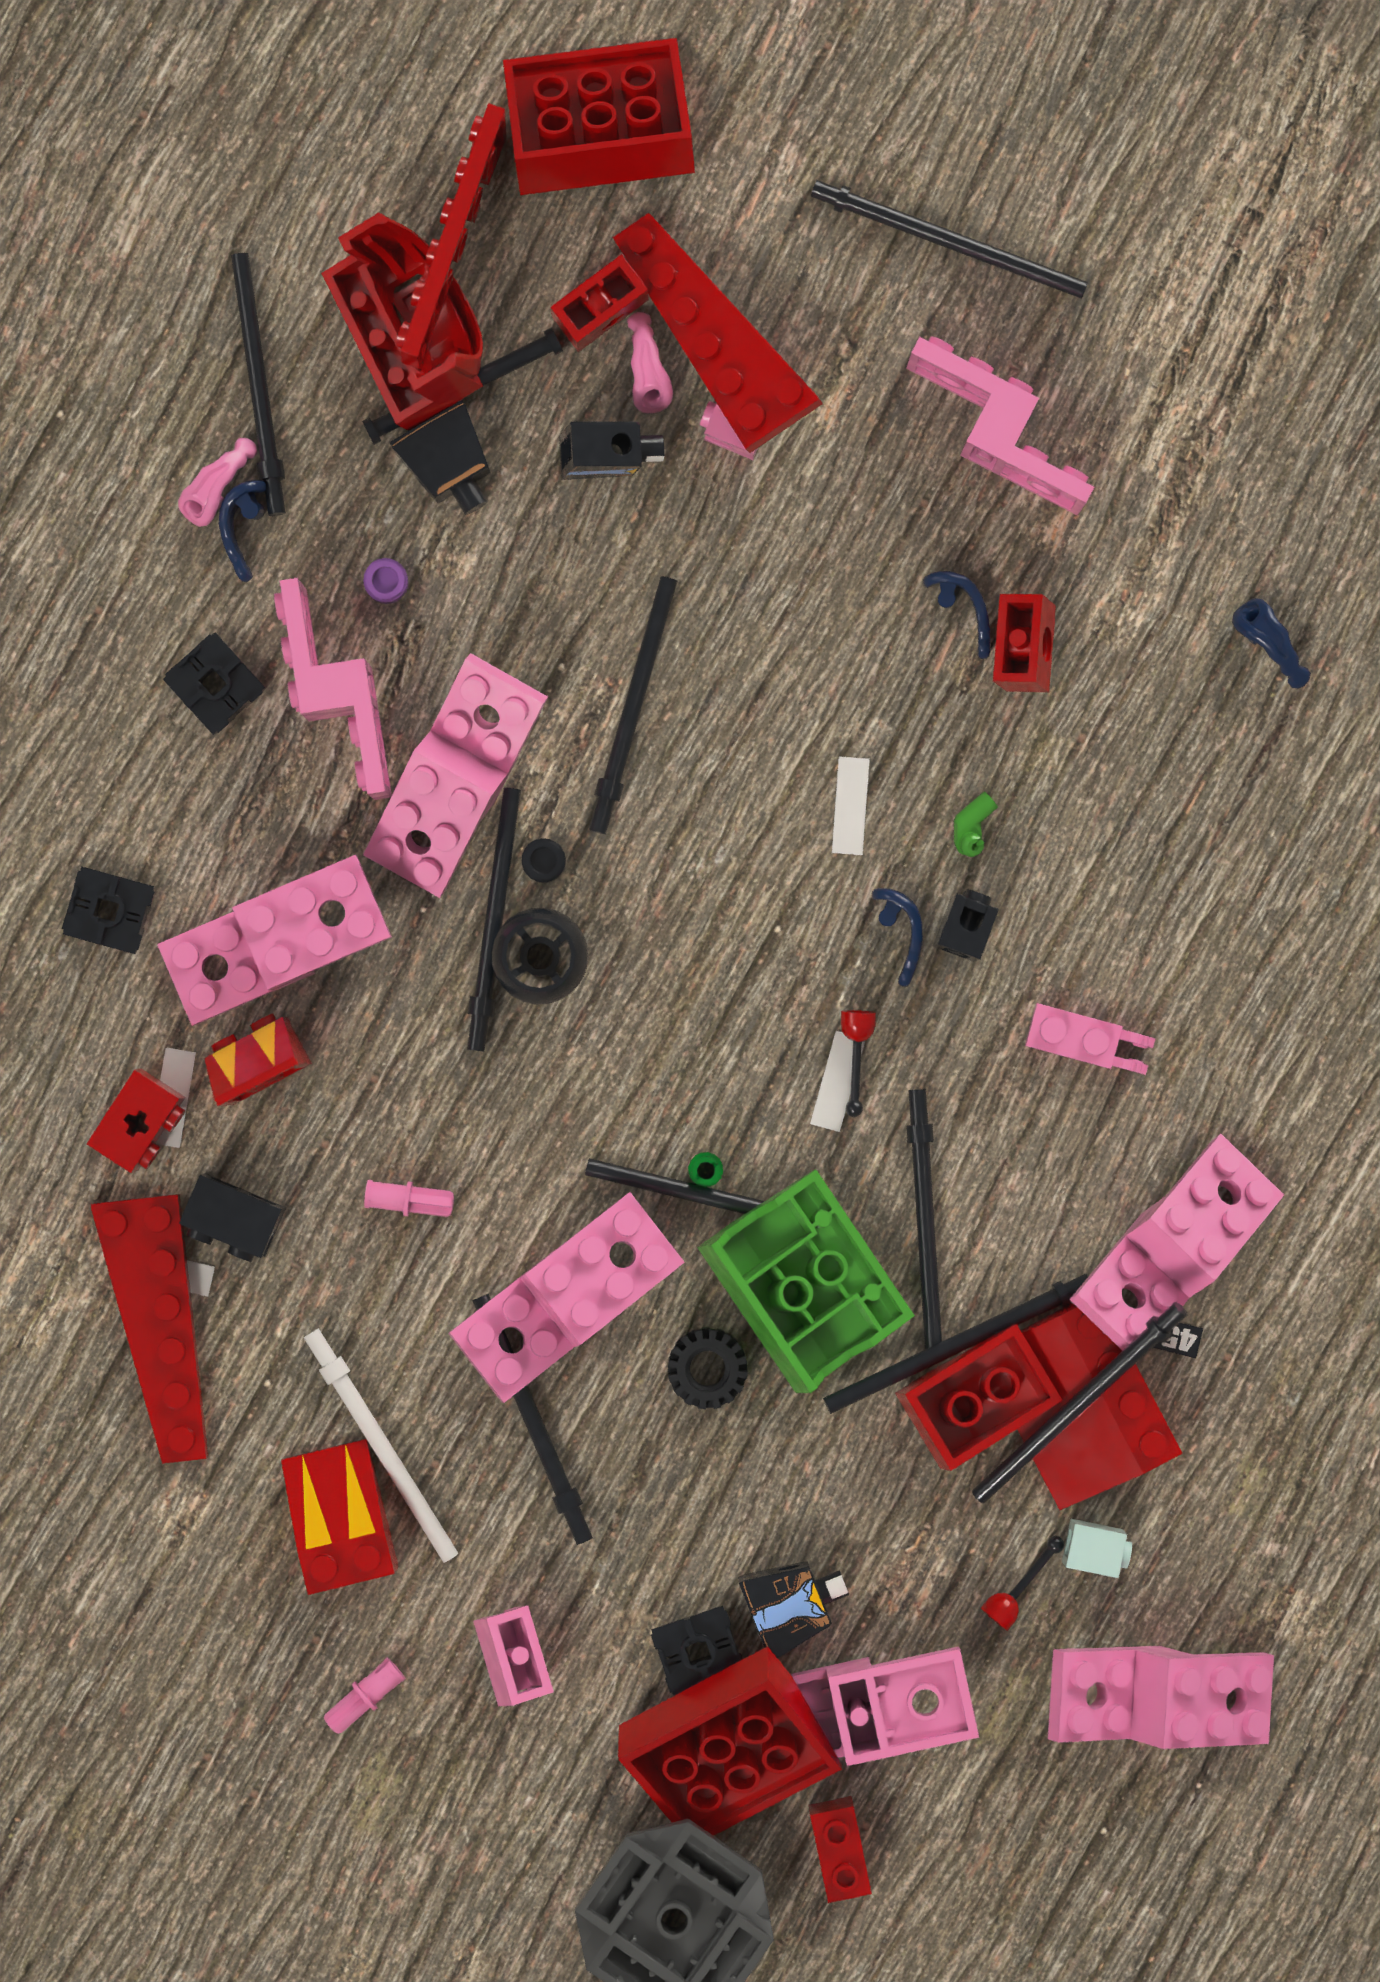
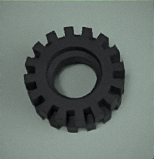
M709 1327L692 1330L680 1338L673 1350H671L668 1362L669 1381L677 1396H680L688 1405H694L698 1409L704 1410L706 1408H721L722 1405L732 1402L736 1395L741 1393L744 1388L748 1373L745 1352L732 1335L730 1336L725 1333L724 1330L718 1328L711 1329ZM704 1351L717 1353L725 1363V1373L722 1379L713 1385L698 1383L690 1372L693 1358Z

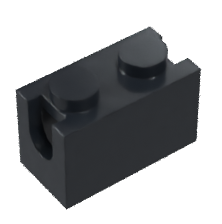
M970 889L964 891L962 895H953L948 903L933 947L973 962L980 960L999 911L998 908L990 906L992 898Z
M204 1173L198 1177L179 1224L189 1228L187 1236L211 1245L213 1239L230 1245L227 1251L229 1254L252 1262L254 1256L258 1258L266 1256L286 1207Z

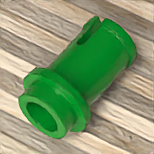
M701 1152L690 1161L688 1167L689 1176L695 1184L711 1187L721 1179L723 1164L715 1154ZM703 1162H709L714 1166V1173L709 1178H703L697 1172L698 1166Z

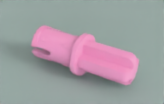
M373 1180L367 1181L364 1200L365 1208L402 1211L403 1216L407 1217L410 1212L443 1217L451 1216L454 1205V1194L451 1191L414 1187L413 1182L409 1181L407 1186L373 1182Z
M388 1657L385 1658L367 1677L359 1683L354 1681L351 1684L354 1689L324 1715L325 1722L335 1733H342L369 1708L375 1711L378 1708L376 1704L398 1684L406 1679L405 1676Z

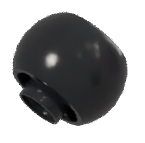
M531 908L509 918L499 929L491 952L493 970L501 986L511 996L535 1005L557 1002L571 994L581 983L588 964V947L585 937L577 924L568 916L547 908ZM542 925L553 927L560 931L561 934L557 936L556 940L552 941L547 937L541 936L531 938L526 929ZM519 935L525 942L520 953L522 965L512 970L509 960L511 945ZM568 942L571 951L570 965L561 978L556 971L561 962L559 948ZM544 944L551 948L553 961L545 969H535L529 963V952L534 946ZM529 972L538 977L550 976L554 984L542 988L531 987L519 981V978Z

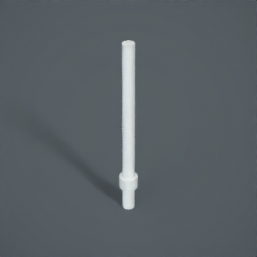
M319 1328L306 1335L304 1339L322 1368L319 1369V1372L327 1385L332 1383L443 1563L458 1555L456 1548L347 1375L350 1369L341 1356L336 1357Z

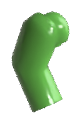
M985 791L954 818V844L959 853L968 857L978 856L983 851L984 841L982 840L981 822L998 808L997 804Z

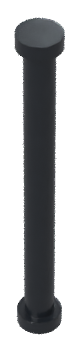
M549 328L543 331L545 336L480 367L477 375L482 385L484 386L551 352L554 355L563 352L553 329ZM390 412L371 421L370 417L362 421L373 445L381 442V436L400 427L396 425Z

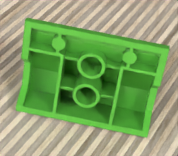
M816 1169L742 1215L697 1247L795 1393H812L819 1387L824 1378L852 1357L874 1347L915 1316Z

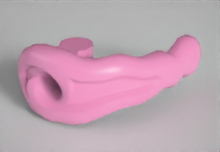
M636 312L627 319L628 327L634 331L632 336L633 355L630 363L634 376L633 402L636 409L643 413H658L665 410L672 402V384L668 373L662 366L659 358V349L653 339L654 332L652 327H650L652 323L651 317L644 312Z
M239 438L234 443V450L225 452L215 462L203 467L193 482L182 491L178 500V508L191 523L203 527L209 525L214 519L224 500V497L221 496L224 487L233 480L237 470L246 465L247 459L254 458L258 453L257 446L252 440Z

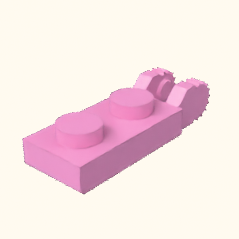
M1036 1003L1025 1046L1111 1069L1113 1066L1146 1075L1148 1065L1136 1059L1116 1057L1115 1053L1119 1040L1130 1042L1134 1046L1146 1049L1148 1047L1153 1048L1155 1038L1122 1030L1123 1026Z

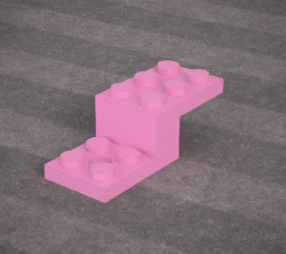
M931 336L927 341L919 337L911 352L906 369L983 408L960 456L1078 515L1094 489V486L1086 483L1088 476L1069 466H1064L1063 470L1047 463L1049 457L1036 448L1025 445L1022 450L1015 446L1039 400L1038 397L1032 395L1033 388L1016 378L1010 377L1007 382L993 375V367L980 359L970 357L966 361L952 354L954 348L939 338Z
M298 578L281 580V593H275L274 600L278 620H282L283 625H287L288 637L281 638V646L285 664H289L290 669L293 668L295 681L288 682L292 708H296V711L300 712L309 722L355 715V717H348V727L352 744H355L356 748L360 747L362 761L355 762L358 787L362 788V791H367V794L374 800L391 798L392 793L372 667L365 658L318 665L307 589Z
M470 653L465 659L430 732L413 751L363 855L440 898L457 869L480 821L496 802L548 696ZM490 705L495 708L499 714V722L490 723L484 720L480 715L479 706ZM419 830L427 834L430 838L431 846H418L412 839L411 832Z
M353 855L232 907L234 912L157 944L189 1021L194 1026L315 974L314 971L392 938L360 861L357 855ZM329 901H338L345 909L344 920L334 927L324 924L320 917L321 908ZM213 955H221L228 963L227 974L224 978L217 981L209 979L204 972L206 960Z
M1219 1134L1208 1144L1168 1194L1140 1214L1069 1300L1123 1351L1147 1328L1146 1322L1152 1316L1159 1317L1174 1302L1184 1306L1190 1297L1213 1283L1282 1199L1284 1194L1222 1134ZM1218 1186L1225 1187L1230 1191L1233 1198L1232 1205L1221 1200L1218 1194ZM1123 1289H1128L1134 1293L1138 1301L1137 1309L1129 1307L1122 1298Z
M629 1192L448 1334L500 1401L505 1403L574 1347L583 1344L685 1262L631 1192ZM615 1243H625L633 1250V1261L626 1268L615 1266L610 1259V1249ZM505 1328H515L522 1334L523 1345L516 1353H507L499 1345V1335Z
M959 1646L871 1665L869 1657L791 1674L837 1757L845 1756L847 1766L979 1738ZM928 1689L937 1695L938 1703L933 1711L920 1713L913 1708V1697L920 1690Z
M1163 1646L1053 1649L1048 1739L1058 1743L1132 1739L1161 1749L1269 1744L1274 1655L1263 1652L1193 1655ZM1095 1683L1097 1696L1095 1701L1088 1705L1087 1692ZM1235 1690V1703L1228 1710L1226 1705L1227 1696Z

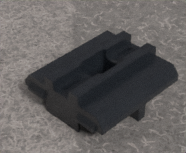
M216 632L212 635L209 634L190 653L165 674L166 677L163 678L166 684L213 735L223 730L229 722L233 721L244 708H247L265 690V686ZM196 658L204 665V667H202V666L198 663V661L196 660ZM192 662L198 668L199 671H197L190 663ZM212 672H217L227 685L213 696L202 683ZM231 696H232V697L234 698V700L238 703V706H237L236 703L230 698ZM225 701H227L234 708V710H232Z
M81 866V870L77 872L69 906L62 926V929H64L63 935L136 954L140 947L145 929L144 925L154 897V886ZM79 898L89 900L90 903L81 901ZM103 899L119 903L115 922L98 917L99 906ZM79 904V905H83V906H86V907H89V908H88V909H85V908H82V907H78L77 905ZM129 912L140 914V917L129 914ZM129 918V919L137 920V921H139V922L136 923V922L129 921V920H127V919Z
M723 1605L651 1629V1638L655 1650L658 1649L666 1675L665 1680L669 1692L673 1696L743 1660L731 1631V1622L727 1610H724ZM706 1641L710 1655L690 1661L686 1647L697 1642Z

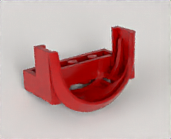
M380 212L338 237L344 251L350 254V256L321 274L396 425L409 431L483 387L477 375L480 371L483 352L481 331L470 303L454 276L420 369L402 363L401 348L396 347L397 337L402 324L393 308V303L403 320L411 323L416 307L411 306L415 285L418 280H426L430 266L425 264L429 245L414 231ZM417 274L423 275L412 284L394 293L395 287Z

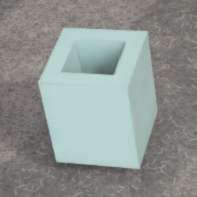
M1070 1519L1062 1563L1066 1568L1119 1578L1120 1569L1128 1568L1132 1553V1542L1126 1541L1127 1534L1123 1529Z

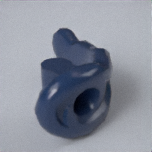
M262 480L245 481L232 488L222 501L219 511L218 524L223 545L236 575L242 582L250 581L253 575L237 543L234 516L238 507L241 508L242 515L247 519L259 520L264 516L265 509L261 503H258L255 497V493L264 492L266 489V484Z
M938 571L925 576L922 582L926 588L940 584L941 592L938 595V603L943 608H950L954 605L956 585L968 594L972 600L977 618V654L980 659H987L990 656L991 645L990 623L984 599L976 585L966 576L951 571Z
M1258 598L1251 599L1241 605L1233 613L1232 624L1235 629L1254 646L1259 644L1265 649L1268 656L1279 665L1281 673L1288 676L1290 687L1299 689L1305 686L1310 680L1311 673L1307 667L1299 665V656L1291 644L1288 630L1275 617L1272 607L1263 599Z
M876 888L872 891L873 900H887L885 909L879 914V921L882 925L892 926L897 921V914L901 909L907 913L910 920V946L898 978V984L902 987H907L911 983L921 953L923 939L921 916L917 906L908 896L894 889Z

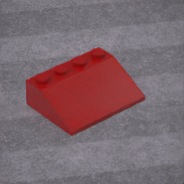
M677 38L503 60L520 195L695 173L692 134Z
M1074 1303L1021 1330L1063 1400L1017 1429L1023 1442L1122 1352ZM1135 1363L1033 1458V1461L1058 1509L1062 1510L1141 1476L1183 1453Z
M768 1646L619 1725L618 1760L671 1822L690 1819L713 1836L842 1770L839 1758L796 1682Z

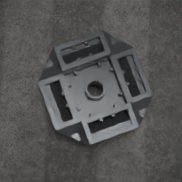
M690 1819L626 1833L575 1907V1916L579 1928L586 1970L603 1982H745L774 1940L762 1869ZM678 1908L686 1914L687 1919L682 1925L671 1927L663 1921L662 1915L668 1909Z

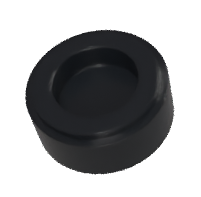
M541 838L532 841L526 846L522 854L523 870L529 878L539 883H549L561 876L566 866V856L563 849L551 839Z

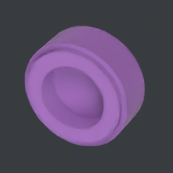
M381 558L372 562L367 567L363 578L364 587L369 596L382 604H391L400 600L405 595L409 584L408 575L403 566L390 558Z

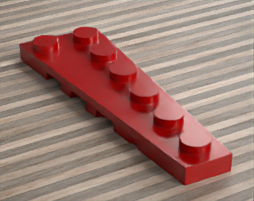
M488 103L484 116L476 115L469 134V141L472 142L469 158L461 157L455 173L454 182L459 183L457 193L454 199L447 197L444 203L440 223L444 224L445 227L440 240L433 238L430 243L425 264L430 266L425 281H417L411 298V306L416 307L411 323L403 321L397 337L396 347L401 348L403 364L420 369L454 276V270L450 269L452 261L458 263L466 247L469 229L464 227L467 221L475 223L480 210L483 188L479 187V185L483 183L489 186L507 138L505 109Z
M647 213L613 237L629 265L647 287L651 300L749 453L823 404L815 392L650 213Z
M180 1194L91 1204L92 1215L162 1464L207 1459L208 1448L184 1227L179 1224L182 1217Z

